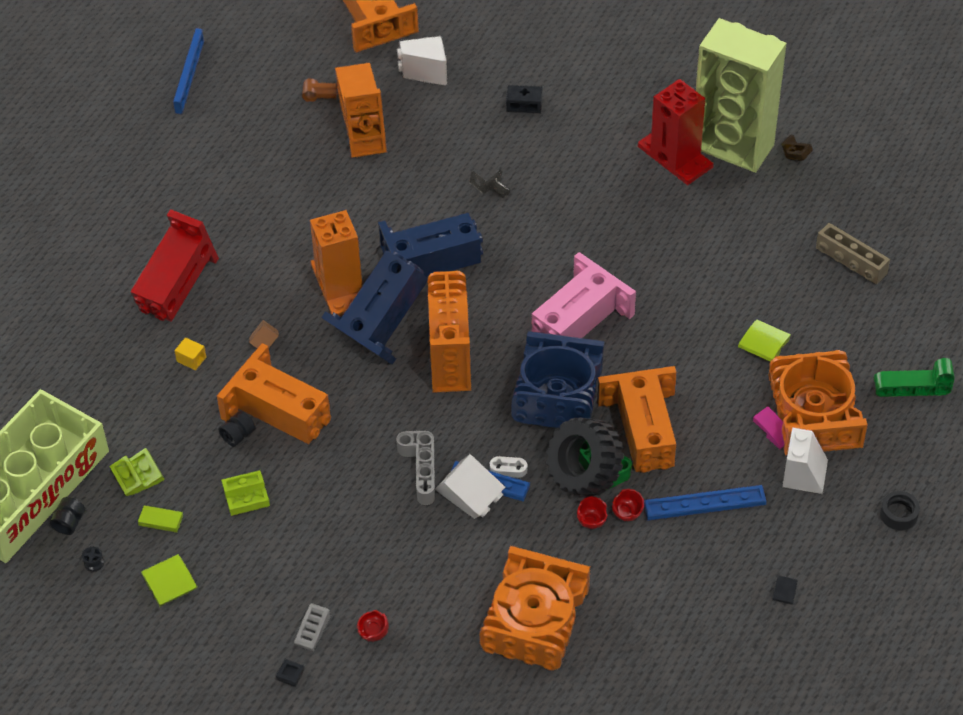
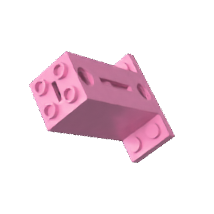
M579 252L574 256V278L532 313V332L583 338L615 309L620 315H625L629 319L635 315L636 291Z

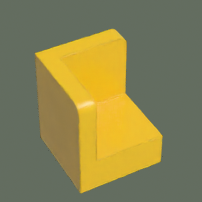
M184 338L175 349L176 361L197 370L206 358L205 347L188 338Z

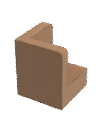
M262 320L250 336L249 343L256 348L262 343L270 348L278 337V330Z

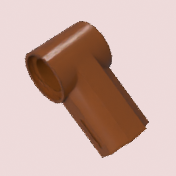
M307 79L303 83L302 98L307 102H314L317 98H337V83H318L315 79Z

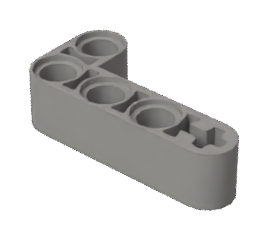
M429 431L401 432L396 438L397 451L404 457H416L417 500L422 505H430L435 500L434 436Z

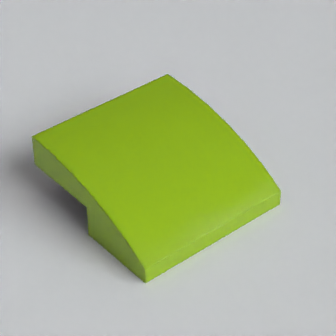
M756 320L747 330L738 347L771 362L776 356H779L781 348L789 341L791 334Z
M146 448L130 459L124 456L110 466L126 496L134 495L165 480Z
M260 470L222 479L231 516L270 506Z
M179 554L141 572L159 607L197 589L191 574Z

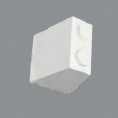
M441 36L400 41V49H397L398 59H401V61H398L399 72H403L404 78L447 85L446 57Z
M792 428L783 487L822 494L828 459L813 431Z
M469 454L456 465L435 490L475 519L479 516L484 517L490 510L488 506L492 501L496 503L503 496L501 491L505 486Z

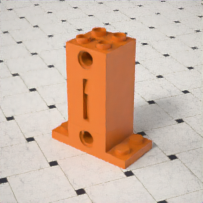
M343 0L356 21L351 24L355 52L419 32L418 11L415 3L398 8L394 0Z
M370 63L335 68L338 97L349 137L351 157L387 152L381 92L376 87Z
M347 210L310 220L314 260L311 261V266L331 315L334 312L340 317L344 315L362 288L358 236Z
M263 343L217 395L222 420L228 421L240 409L307 444L316 439L322 427L328 425L331 420L328 394L272 367L269 346Z
M675 366L598 377V406L618 404L635 472H649L655 469L674 467L676 441L664 398L675 395Z

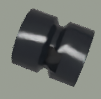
M240 410L230 418V422H224L218 428V431L226 443L235 447L243 441V436L248 437L255 431L256 427L252 419Z
M63 497L57 507L59 511L53 514L50 525L61 534L72 535L78 526V521L81 520L85 512V507L74 498Z

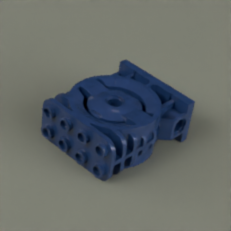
M528 331L524 360L521 364L520 375L512 397V418L520 423L561 428L560 425L572 418L591 419L596 393V380L602 374L604 341Z

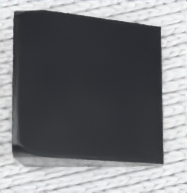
M778 575L773 600L793 605L798 580Z

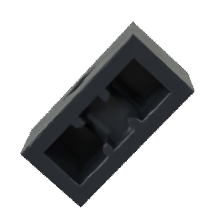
M508 85L506 112L541 114L543 87Z

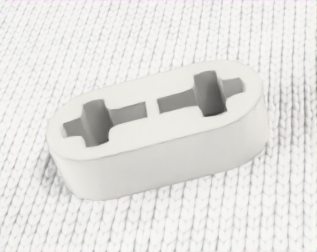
M494 457L490 461V471L509 477L520 478L527 474V462L522 458ZM497 464H501V467L499 469L496 468Z

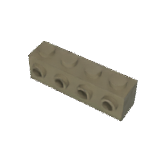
M828 223L818 233L817 249L847 266L852 271L862 275L867 280L878 284L888 274L889 258L831 223Z

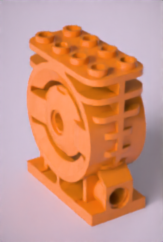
M460 271L433 272L427 278L433 392L471 391L466 276Z
M835 350L776 356L771 360L768 376L777 405V414L783 421L782 435L785 455H788L792 428L813 431L823 452L863 448L867 421L866 418L863 419L862 412L854 408L855 383L851 372H849L850 366L847 362V354L844 351Z
M510 546L508 560L503 570V580L495 591L492 606L489 607L488 616L485 618L484 626L480 631V645L483 650L490 654H501L508 659L523 660L530 665H541L548 670L560 668L575 622V607L583 603L585 595L589 591L590 567Z

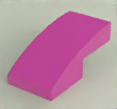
M766 407L754 416L753 422L767 433L766 438L781 449L784 447L782 435L783 421L769 407Z

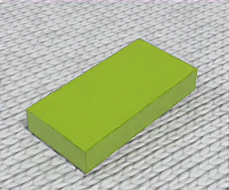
M144 505L138 525L178 532L183 513Z

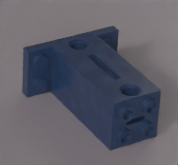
M469 213L394 233L392 228L387 226L385 220L378 222L380 247L383 254L386 250L392 254L394 251L397 252L404 259L413 262L425 272L424 276L426 278L433 272L453 271L481 263V255H483L481 243H483L481 233L477 232L476 222L474 219H471Z
M386 250L344 315L340 317L334 312L331 315L325 311L321 318L390 364H393L397 358L391 355L393 351L387 348L385 344L427 283V278L424 276L425 272L413 262L404 259L397 252L394 251L392 254Z

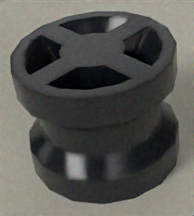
M90 546L83 551L82 559L88 571L96 572L104 566L101 549Z

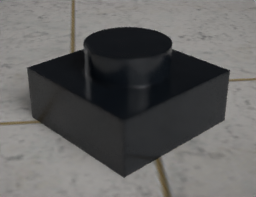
M285 659L276 674V680L296 687L305 670L304 665Z

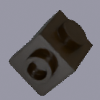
M789 135L782 143L787 159L804 161L813 151L811 144L797 143L794 135Z

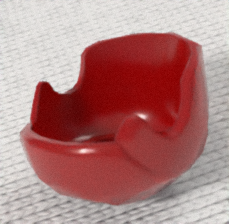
M623 489L614 498L612 511L617 518L623 521H633L642 513L644 499L634 489Z
M585 497L577 509L579 523L589 529L601 527L606 522L608 516L606 503L598 497Z
M377 610L362 615L357 624L359 635L370 642L383 639L389 630V622L386 615Z

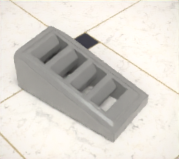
M312 603L309 605L294 645L314 651L330 619L329 609ZM306 629L315 631V633L306 631ZM305 636L311 638L312 641L303 639L302 637Z

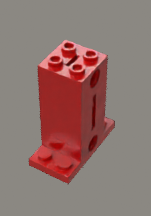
M679 79L653 97L652 131L638 142V147L686 185H689L712 169L714 163L701 154L706 98Z
M170 209L167 214L170 227L130 292L142 313L147 315L151 313L161 321L168 320L172 322L205 265L209 262L216 264L219 257L202 221Z

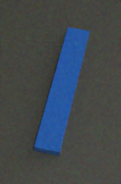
M199 28L195 29L173 101L175 113L177 114L183 113L203 47V31Z
M758 485L644 500L647 520L761 506L766 505L767 501L763 486Z

